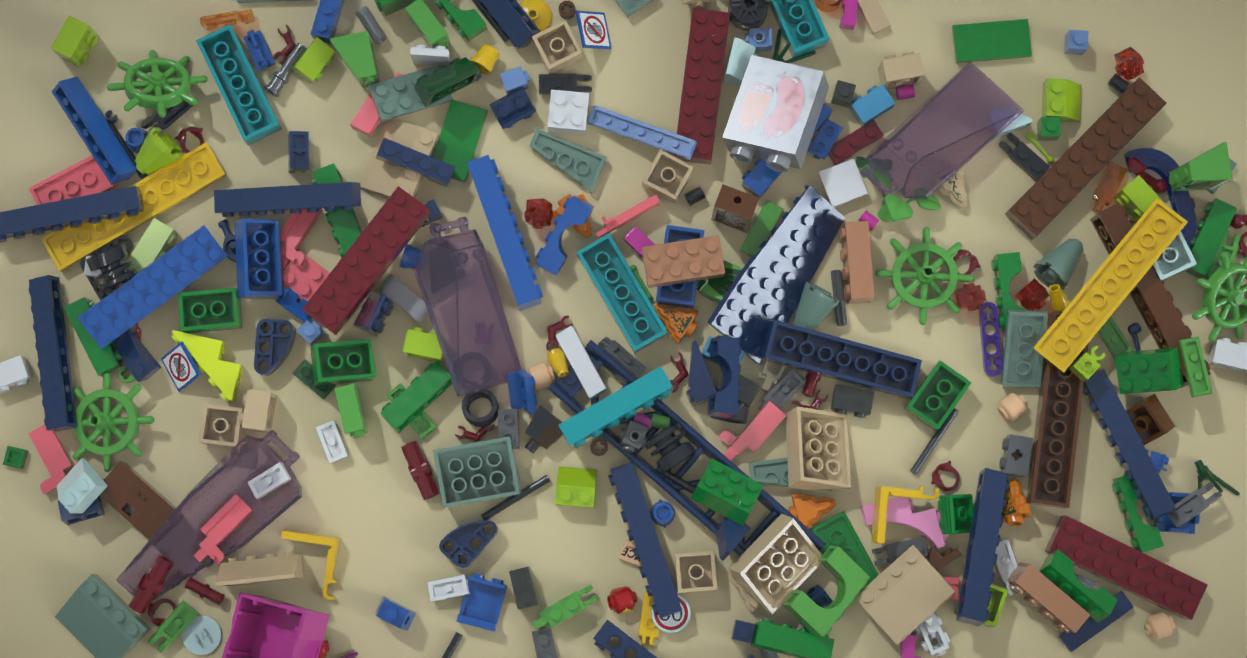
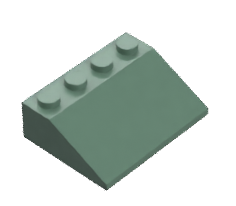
M510 436L433 450L443 508L522 493Z
M91 574L55 616L95 658H123L151 630L147 623L98 574Z

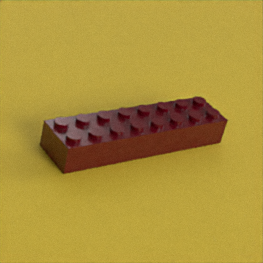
M697 8L692 10L677 134L695 140L697 145L690 160L674 155L684 162L711 165L730 19L729 12Z
M398 186L302 310L334 335H337L431 214L430 210Z
M1066 515L1060 517L1045 549L1050 554L1059 549L1073 561V565L1185 620L1193 619L1208 584Z

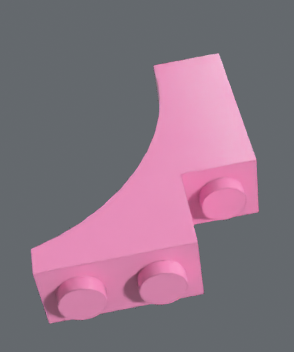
M897 497L888 500L886 522L903 524L917 530L931 542L934 548L945 546L944 542H947V539L939 527V521L941 520L939 511L936 512L935 508L912 514L914 505L911 498ZM874 504L860 507L865 526L873 524Z

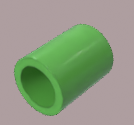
M653 413L650 426L663 430L669 426L670 417Z

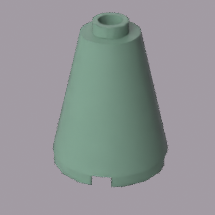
M1068 239L1037 261L1033 268H1036L1034 273L1037 278L1047 287L1058 284L1064 290L1084 251L1082 243L1078 239Z
M806 282L792 325L814 330L838 305L840 300L837 297L835 299L831 298V293L825 289Z

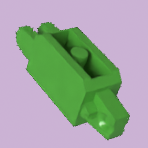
M589 585L579 592L575 591L539 613L541 618L532 623L535 629L543 625L547 629L554 627L586 609V606L597 601L599 598L598 596H593L583 603L580 596L590 592L593 587Z

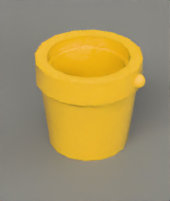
M483 44L470 61L480 69L481 73L490 75L499 52L492 46Z

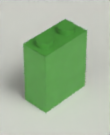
M416 0L405 8L409 20L430 48L435 49V46H443L447 49L449 47L450 40L447 32L423 0Z
M350 384L334 388L344 433L349 437H353V439L364 437V433L368 432L358 387Z

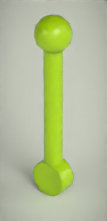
M1028 132L1025 138L1033 142L1047 158L1049 164L1054 163V157L1049 156L1033 138L1032 132Z

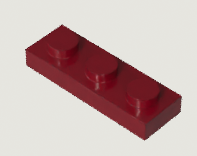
M873 119L834 143L828 156L834 165H838L884 135Z

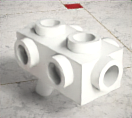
M933 613L915 629L916 634H920L923 639L920 642L925 653L928 652L929 655H935V657L945 654V649L950 648L948 645L950 639L946 631L943 632L940 627L942 621L938 613ZM933 638H936L938 641L936 646L931 644Z

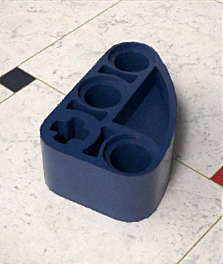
M263 319L257 324L254 369L258 374L262 376L271 375L288 357L296 335V328L291 322L287 320ZM266 325L271 327V330H267L268 333L263 331V327H266ZM289 325L290 332L285 335L282 334L283 326ZM269 343V351L263 353L261 351L262 345ZM263 362H267L269 366L265 372L260 371V365Z
M488 520L462 525L451 531L441 540L439 544L440 551L458 567L467 568L497 535L498 526L496 523ZM487 524L494 526V532L491 535L484 533V527ZM474 539L481 541V547L478 550H474L471 547V542ZM447 541H452L454 544L451 552L444 550V544ZM467 554L466 559L468 562L460 564L461 559L459 556Z

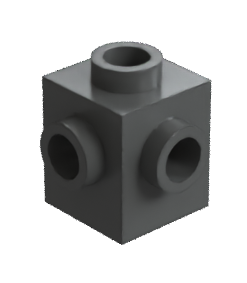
M630 420L626 428L622 427L618 438L621 439L619 445L623 446V450L630 453L637 452L640 448L643 449L648 439L645 437L648 428Z

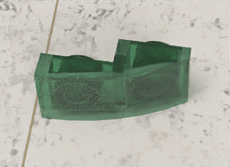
M306 359L292 373L322 399H325L336 386V384L315 386L313 367Z

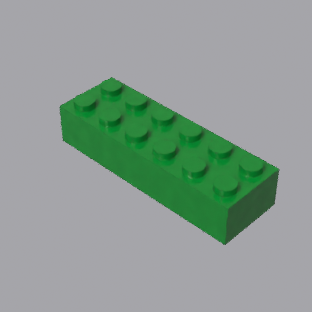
M334 163L312 171L314 175L311 178L313 184L343 182L340 172ZM342 207L336 208V211L325 213V216L330 226L334 227V230L331 232L335 242L341 245V248L338 250L342 258L360 236L362 230L355 211H342Z

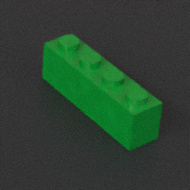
M1217 198L1207 203L1204 208L1206 214L1203 219L1199 220L1196 226L1198 231L1195 236L1191 237L1188 243L1197 264L1185 272L1198 278H1203L1207 275L1237 210L1236 207Z
M83 297L63 308L97 375L103 377L105 372L111 373L122 367L120 362L122 358L118 350H114L112 346L114 344L113 341L101 349L77 319L79 315L95 304L93 300L89 301V299Z
M438 361L434 364H429L420 377H415L406 390H401L393 402L387 403L382 408L381 416L398 434L455 382L450 373Z
M762 619V621L755 623L751 646L797 658H831L835 639L829 638V635L823 637L814 636L808 629L799 628V630L792 629V626L788 624H780L779 626L773 624L772 620Z

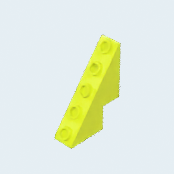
M172 330L173 335L171 337L177 344L182 341L184 342L191 357L198 362L196 364L197 368L202 373L206 372L209 375L208 381L214 388L217 386L220 388L222 398L227 403L230 400L235 402L243 366L222 361L226 343L216 339Z

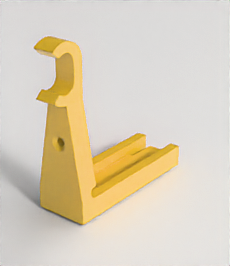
M922 485L917 490L884 486L876 487L871 543H885L888 496L934 500L939 496V488L935 487L933 495L929 496L924 495V487Z
M283 530L282 539L331 546L328 549L322 593L325 599L334 600L336 597L328 594L329 583L336 584L338 582L333 578L340 537Z

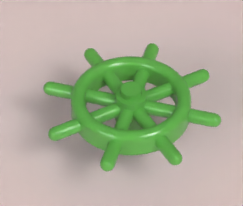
M150 50L149 59L139 61L133 66L122 61L118 62V68L126 71L124 82L110 83L107 85V90H125V94L130 100L124 105L125 111L128 112L138 105L148 109H158L159 116L163 118L166 116V108L178 105L182 101L194 106L197 105V99L189 95L190 84L207 82V77L204 75L189 76L188 71L184 67L190 62L189 56H184L176 62L166 58H157L156 51ZM176 85H181L178 89L172 87ZM145 88V89L142 90L141 92H139V91L136 90V89Z
M928 227L923 229L922 243L912 245L907 249L896 239H891L890 244L900 255L896 259L892 270L875 271L877 277L892 278L893 287L897 293V296L887 304V308L893 310L902 301L910 306L919 308V323L921 325H925L927 322V309L939 306L942 303H945L953 313H959V307L950 299V296L953 294L957 282L974 281L973 275L958 274L956 263L952 258L962 248V244L957 242L947 251L938 245L931 244L930 228ZM922 252L921 266L911 255ZM929 253L939 257L931 266L929 265ZM904 261H906L914 269L915 272L901 271ZM944 263L946 264L949 274L935 273ZM901 278L915 279L906 288L903 287ZM934 280L949 281L945 291ZM919 286L920 299L910 295ZM928 286L937 294L938 297L927 300Z
M1222 252L1220 255L1222 267L1216 270L1208 281L1203 278L1197 280V284L1204 287L1202 296L1203 308L1193 313L1192 318L1198 320L1206 316L1214 324L1208 337L1210 342L1216 340L1221 328H1234L1236 338L1242 339L1244 336L1242 324L1247 321V297H1244V293L1247 292V283L1243 286L1241 285L1245 278L1247 280V256L1243 264L1230 263L1228 253ZM1238 273V275H1237V277H1236V279H1235V281H1234V283H1233V277H1232V275ZM1223 306L1218 315L1216 309ZM1231 309L1232 316L1226 318Z
M105 372L103 374V389L96 390L86 396L78 387L73 388V394L81 401L76 409L77 427L74 430L79 442L82 444L73 454V459H80L87 450L103 455L104 471L110 472L111 455L128 448L136 457L142 456V451L133 441L138 434L140 424H152L155 418L153 416H139L137 406L132 399L142 389L140 384L134 385L127 394L112 390L111 375ZM111 397L120 401L112 411ZM102 398L103 412L94 404ZM125 408L128 417L117 418V416ZM90 410L93 413V416L90 415L89 418L86 419L87 413ZM118 425H128L125 434L117 427ZM96 426V429L88 436L86 427ZM111 432L120 440L114 445H111ZM102 433L103 447L94 443Z

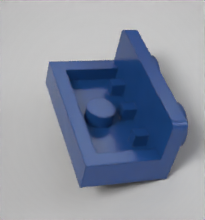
M525 369L507 373L511 409L524 408L528 414L535 413V406L538 404V401L533 391L535 387L534 377Z

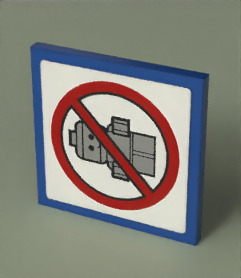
M575 11L582 48L612 49L605 13Z
M183 341L161 358L178 392H181L201 375Z

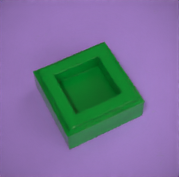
M7 446L3 465L23 469L28 450Z

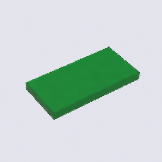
M1028 19L952 26L956 63L1032 56Z
M451 99L433 158L455 166L451 178L466 182L469 173L467 162L473 160L488 110Z
M845 511L810 529L826 543L821 550L823 554L829 546H839L870 576L867 585L879 575Z

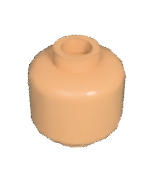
M546 363L531 366L528 370L529 374L534 377L535 390L550 387L553 380H555L551 365L548 366Z
M1010 393L999 401L998 411L1004 420L1014 422L1026 414V405L1028 403L1022 395L1018 396L1015 393Z
M1159 612L1147 617L1144 629L1148 636L1151 635L1153 639L1160 640L1173 634L1175 624L1171 615Z

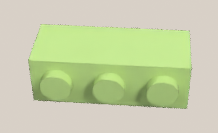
M153 218L127 262H132L133 265L126 269L129 271L136 269L137 273L163 255L169 245L172 246L177 239V232Z

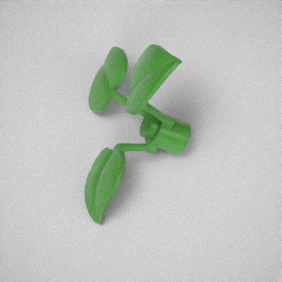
M867 164L863 166L867 177L874 185L881 188L886 187L885 197L882 201L883 206L877 213L882 221L890 222L892 220V222L910 218L913 215V210L909 203L913 200H916L917 204L926 210H939L941 208L934 194L922 187H916L913 190L914 196L906 202L894 194H889L890 185L895 183L890 172L878 165Z

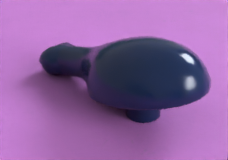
M224 219L218 222V227L222 229L225 236L223 250L227 254L228 259L236 262L235 235L229 229V222Z

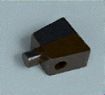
M540 405L525 431L531 439L524 447L533 454L540 445L548 450L563 436L558 426L562 421Z

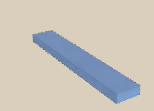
M595 105L587 121L590 125L689 160L697 145L695 140Z

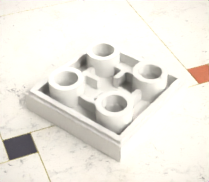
M416 45V47L410 48L413 64L447 67L452 61L449 50L443 46H435V49L427 48L425 45Z
M854 159L818 172L828 200L833 207L868 194Z

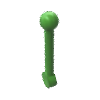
M631 265L630 269L636 276L637 280L639 281L640 285L645 291L648 299H653L652 295L650 294L641 277L639 276L637 272V267L635 265Z

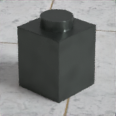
M838 80L831 103L849 108L856 85Z

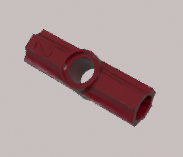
M417 441L402 446V452L409 465V472L414 482L417 483L423 500L438 495L439 492L432 478V471L427 460L424 459Z
M157 556L148 573L146 572L142 576L138 584V590L129 603L131 609L139 614L145 613L154 596H158L164 586V580L174 565L171 560L165 556Z

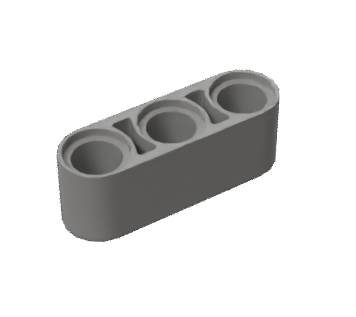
M392 274L378 288L420 324L433 310Z

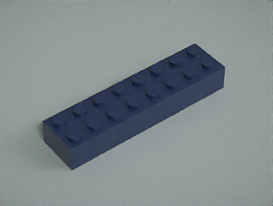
M777 320L769 323L761 360L905 399L913 398L922 362V360Z

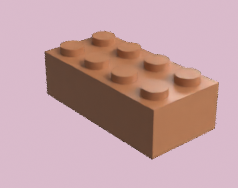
M847 222L838 233L839 243L843 244L842 250H840V260L844 262V269H842V281L845 280L846 282L845 288H843L844 299H847V304L870 303L875 298L869 222Z
M719 235L642 247L648 288L719 278L725 275Z
M1020 562L1007 579L1010 583L1008 587L1017 594L1024 595V601L1031 606L1034 605L1039 608L1038 612L1046 619L1050 618L1053 620V625L1060 631L1076 633L1090 616L1088 612L1029 563Z

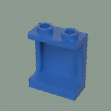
M474 573L473 577L468 576L470 594L464 595L456 622L496 631L507 585H503V580L492 578L491 582L484 580L485 576Z

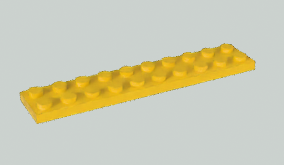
M206 142L183 155L178 161L157 170L132 185L137 186L141 190L144 212H139L138 216L128 217L124 215L120 216L118 220L110 221L103 219L98 224H89L88 222L83 223L81 227L77 228L63 227L61 231L51 232L42 237L41 241L58 270L62 272L81 261L83 257L121 235L124 236L227 175Z
M1156 198L1033 349L1064 373L1188 221Z

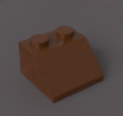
M1155 393L1126 410L1143 445L1163 436L1175 427V424Z

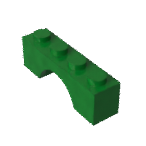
M434 0L440 10L443 8L447 14L445 16L451 24H456L458 27L457 32L463 39L466 37L470 42L487 29L485 21L475 9L461 10L454 7L449 0Z
M1020 252L996 254L993 257L994 260H991L992 271H995L996 274L993 283L994 289L998 291L996 306L997 309H1000L998 322L1002 332H1006L1008 310H1027L1015 304L1009 294L1011 279L1022 271Z
M1125 475L1112 479V489L1120 500L1118 502L1120 512L1124 513L1126 518L1124 521L1126 530L1132 536V548L1143 553L1164 546L1158 527L1146 525L1137 515V498L1133 491L1135 487L1132 481L1129 482Z
M1059 549L1046 557L1039 572L1088 612L1090 617L1097 623L1111 614L1118 600L1104 587L1093 590L1081 584L1075 576L1073 561Z

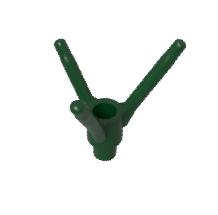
M778 29L772 60L792 63L816 54V51H812L784 60L783 56L791 46V42H788L780 55H778L781 31Z
M1202 460L1194 463L1198 469V490L1202 488L1203 481L1209 479L1220 493L1223 492V489L1218 483L1235 495H1240L1237 490L1213 474L1207 465L1203 464Z

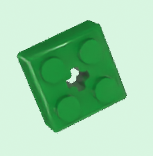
M972 494L940 495L938 509L940 510L941 517L939 527L942 530V534L970 533L973 516Z

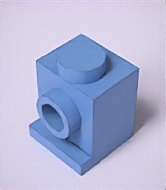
M772 27L749 28V32L745 33V42L756 47L755 51H771L773 46ZM762 36V40H757L755 37Z
M313 319L310 322L306 320L296 330L311 345L316 344L326 334Z

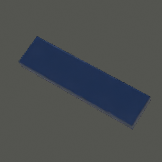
M1123 591L1114 596L1118 600L1108 617L1097 623L1089 616L1076 633L1063 632L1059 635V638L1069 652L1077 649L1134 608Z

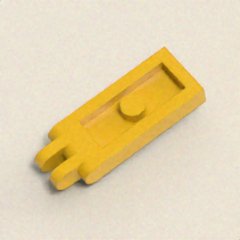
M644 592L638 637H642L641 645L644 646L646 638H650L649 646L653 647L654 639H658L659 628L652 619L651 605L654 604L653 597H648L647 592Z

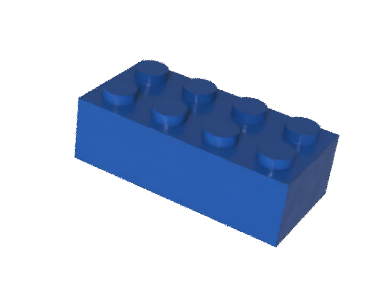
M240 219L234 223L238 299H276L282 296L279 220Z
M666 225L664 244L704 238L705 230ZM697 281L658 287L655 303L693 308Z

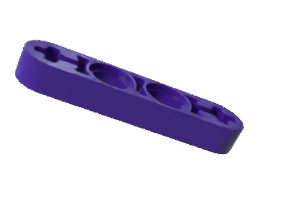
M986 302L979 308L983 369L986 375L994 377L1002 371L998 310L994 303ZM987 306L993 310L990 313V319H994V321L984 322V320L988 319L987 313L983 312ZM986 325L994 327L995 332L993 335L985 333ZM988 344L996 346L994 354H989L986 351ZM997 356L993 363L998 369L992 373V370H988V367L991 365V359L987 360V357L993 358Z

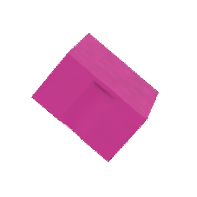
M240 592L232 619L231 633L226 642L222 658H318L330 615L264 596Z

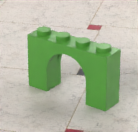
M829 546L818 560L834 575L837 581L838 590L834 601L822 608L803 591L794 590L783 603V606L814 636L823 637L830 633L832 630L831 626L835 621L842 618L843 611L855 601V596L867 586V581L870 579V576L839 546Z

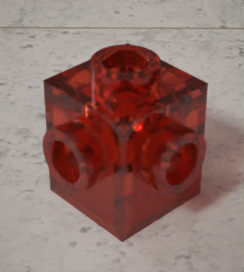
M1132 47L1114 55L1116 61L1115 70L1119 76L1124 77L1127 81L1144 73V60Z
M544 198L527 200L524 213L525 222L535 229L551 226L553 204Z
M1035 278L1015 295L1021 305L1031 311L1035 308L1040 310L1047 304L1045 300L1050 296L1046 288L1040 285Z
M974 283L964 284L963 288L955 291L957 306L960 310L968 309V312L979 310V307L986 300L984 289L981 290V286H975Z

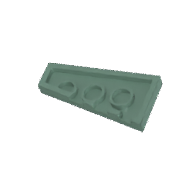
M538 128L529 145L533 150L591 193L593 192L606 162V156Z
M787 458L749 463L752 480L763 485L789 487ZM817 489V490H828V491H832V489Z

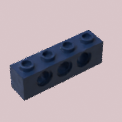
M608 619L593 638L596 640L594 644L602 651L605 648L611 652L610 657L625 658L624 653L627 649L635 650V658H657ZM618 637L620 639L619 647L612 648L609 645L610 638Z

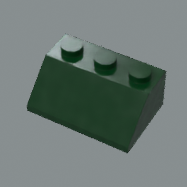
M466 57L461 60L456 58L449 63V66L445 68L441 66L435 69L433 74L419 77L414 89L424 106L427 107L474 83L480 69Z

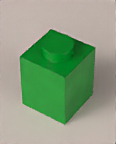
M1041 117L1038 120V141L1057 140L1061 136L1060 117Z

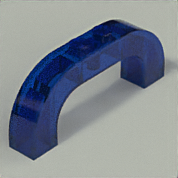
M1139 148L1128 151L1124 155L1127 165L1129 164V159L1134 156L1147 167L1146 170L1156 172L1167 182L1166 191L1172 210L1188 221L1181 230V233L1189 246L1194 238L1197 227L1194 210L1195 202L1193 198H1190L1189 191H1172L1171 184L1169 183V172L1178 168L1179 165L1169 155L1157 149Z

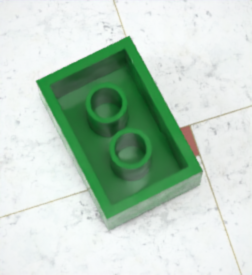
M236 287L178 293L181 332L189 334L242 329L241 302L238 299Z
M371 339L313 344L310 348L315 386L372 381L376 377Z
M1178 347L1122 352L1114 356L1120 394L1172 391L1184 386Z
M939 360L904 410L932 430L937 431L972 382Z
M711 458L691 499L743 526L764 485Z

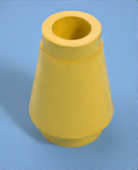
M1054 284L1049 287L1051 308L1054 311L1063 312L1070 304L1069 299L1060 285Z
M560 348L549 351L547 353V361L558 377L563 378L569 375L565 352Z

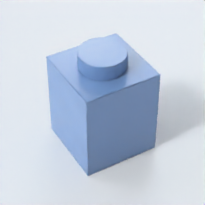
M1069 30L1065 35L1064 54L1083 55L1088 50L1089 31Z
M521 66L500 74L507 95L521 87L524 89L528 88L527 82L530 81L527 71H523Z

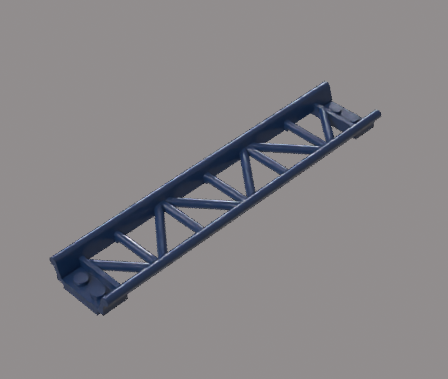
M592 340L588 342L585 349L598 373L599 368L603 365L624 384L623 387L637 380ZM572 365L568 367L569 375L559 378L548 389L578 414L586 408L574 396L583 386ZM599 396L591 400V406L599 402ZM659 398L654 400V405L651 406L655 411L641 413L653 417V413L670 417L668 427L679 423L681 428L678 431L680 433L684 432V437L697 447V452L691 455L675 473L680 478L684 476L703 453L710 459L712 458L750 478ZM635 416L628 420L624 417L619 420L620 424H627L630 420L634 421ZM608 427L602 430V437L712 533L715 534L719 530L718 523L712 519L716 512L710 508L704 512L680 491L685 489L656 472L655 468L639 455L642 448L637 452H627L622 449L623 446L619 445L621 439ZM651 427L645 435L648 438L646 444L659 431V428ZM700 479L687 482L697 487ZM762 488L757 500L771 512L746 541L745 536L733 551L741 556L773 520L781 514L794 518L819 551L823 549L826 543Z

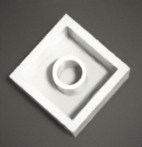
M551 90L548 132L586 135L589 93Z

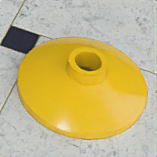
M524 0L520 3V6L528 16L531 12L536 13L535 17L530 18L540 31L549 27L552 14L549 6L543 0Z

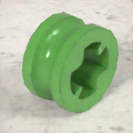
M125 365L119 369L118 377L125 383L135 381L133 375H130L128 379L123 376V373L127 372Z

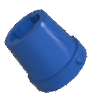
M139 128L128 130L125 142L129 149L134 153H139L148 132Z
M407 244L400 267L423 271L428 252Z
M660 499L659 502L652 506L650 516L655 524L666 528L674 520L675 510L669 502Z

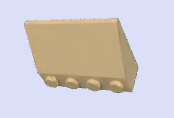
M396 119L387 120L361 178L360 188L389 198L399 186L415 198L424 176L409 169L393 166L376 159L377 152L383 138H387L433 157L439 135L420 126Z
M798 406L786 413L789 487L805 490L850 489L851 475L847 415Z
M781 514L728 569L742 586L770 614H773L787 600L791 593L821 564L818 560L822 554L794 518Z
M912 545L859 592L855 598L898 645L956 592L927 558Z
M296 551L284 552L285 556L277 557V553L265 554V558L258 559L257 555L246 556L244 561H238V558H228L226 563L220 564L215 586L228 587L304 578L302 555H296Z

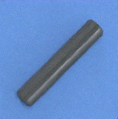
M841 270L831 271L833 298L837 297L840 300L835 307L837 326L847 325V316L843 295Z

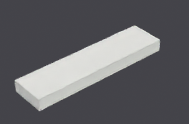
M569 326L555 335L588 397L592 400L607 391L606 385L574 327Z

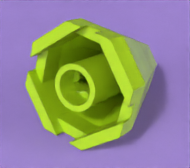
M153 127L148 132L135 159L136 168L142 174H152L178 161L184 155L183 152H179L182 150L181 147L169 134L165 133L162 135L160 133L162 129L159 127Z

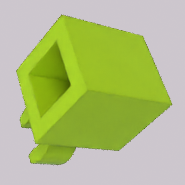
M1098 346L1092 347L1089 354L1087 352L1082 354L1069 368L1082 382L1088 380L1101 366L1097 361L1102 360L1106 355L1105 353H1102L1100 356L1095 355V350Z

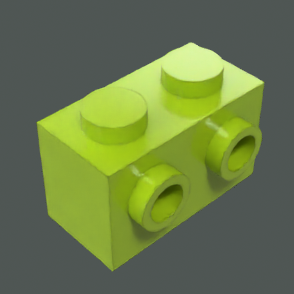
M317 37L311 42L292 70L309 83L314 80L318 81L323 75L321 71L325 65L328 67L334 60L332 55L335 51Z

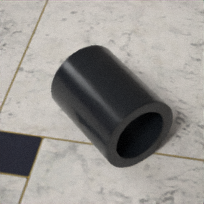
M1115 73L1108 82V85L1122 94L1129 85V82Z
M700 186L684 194L690 206L705 199Z

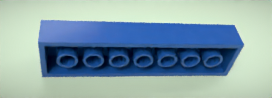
M489 155L467 162L519 310L541 304L540 298H543L540 285H535L534 280H537L533 266H528V262L531 261L527 249H522L521 245L524 242L520 230H515V227L518 226L514 213H509V209L512 208L507 194L503 195L502 193L505 191L501 177H496V174H499L495 160H490Z
M203 225L79 315L77 319L102 349L225 259L227 254L205 225Z

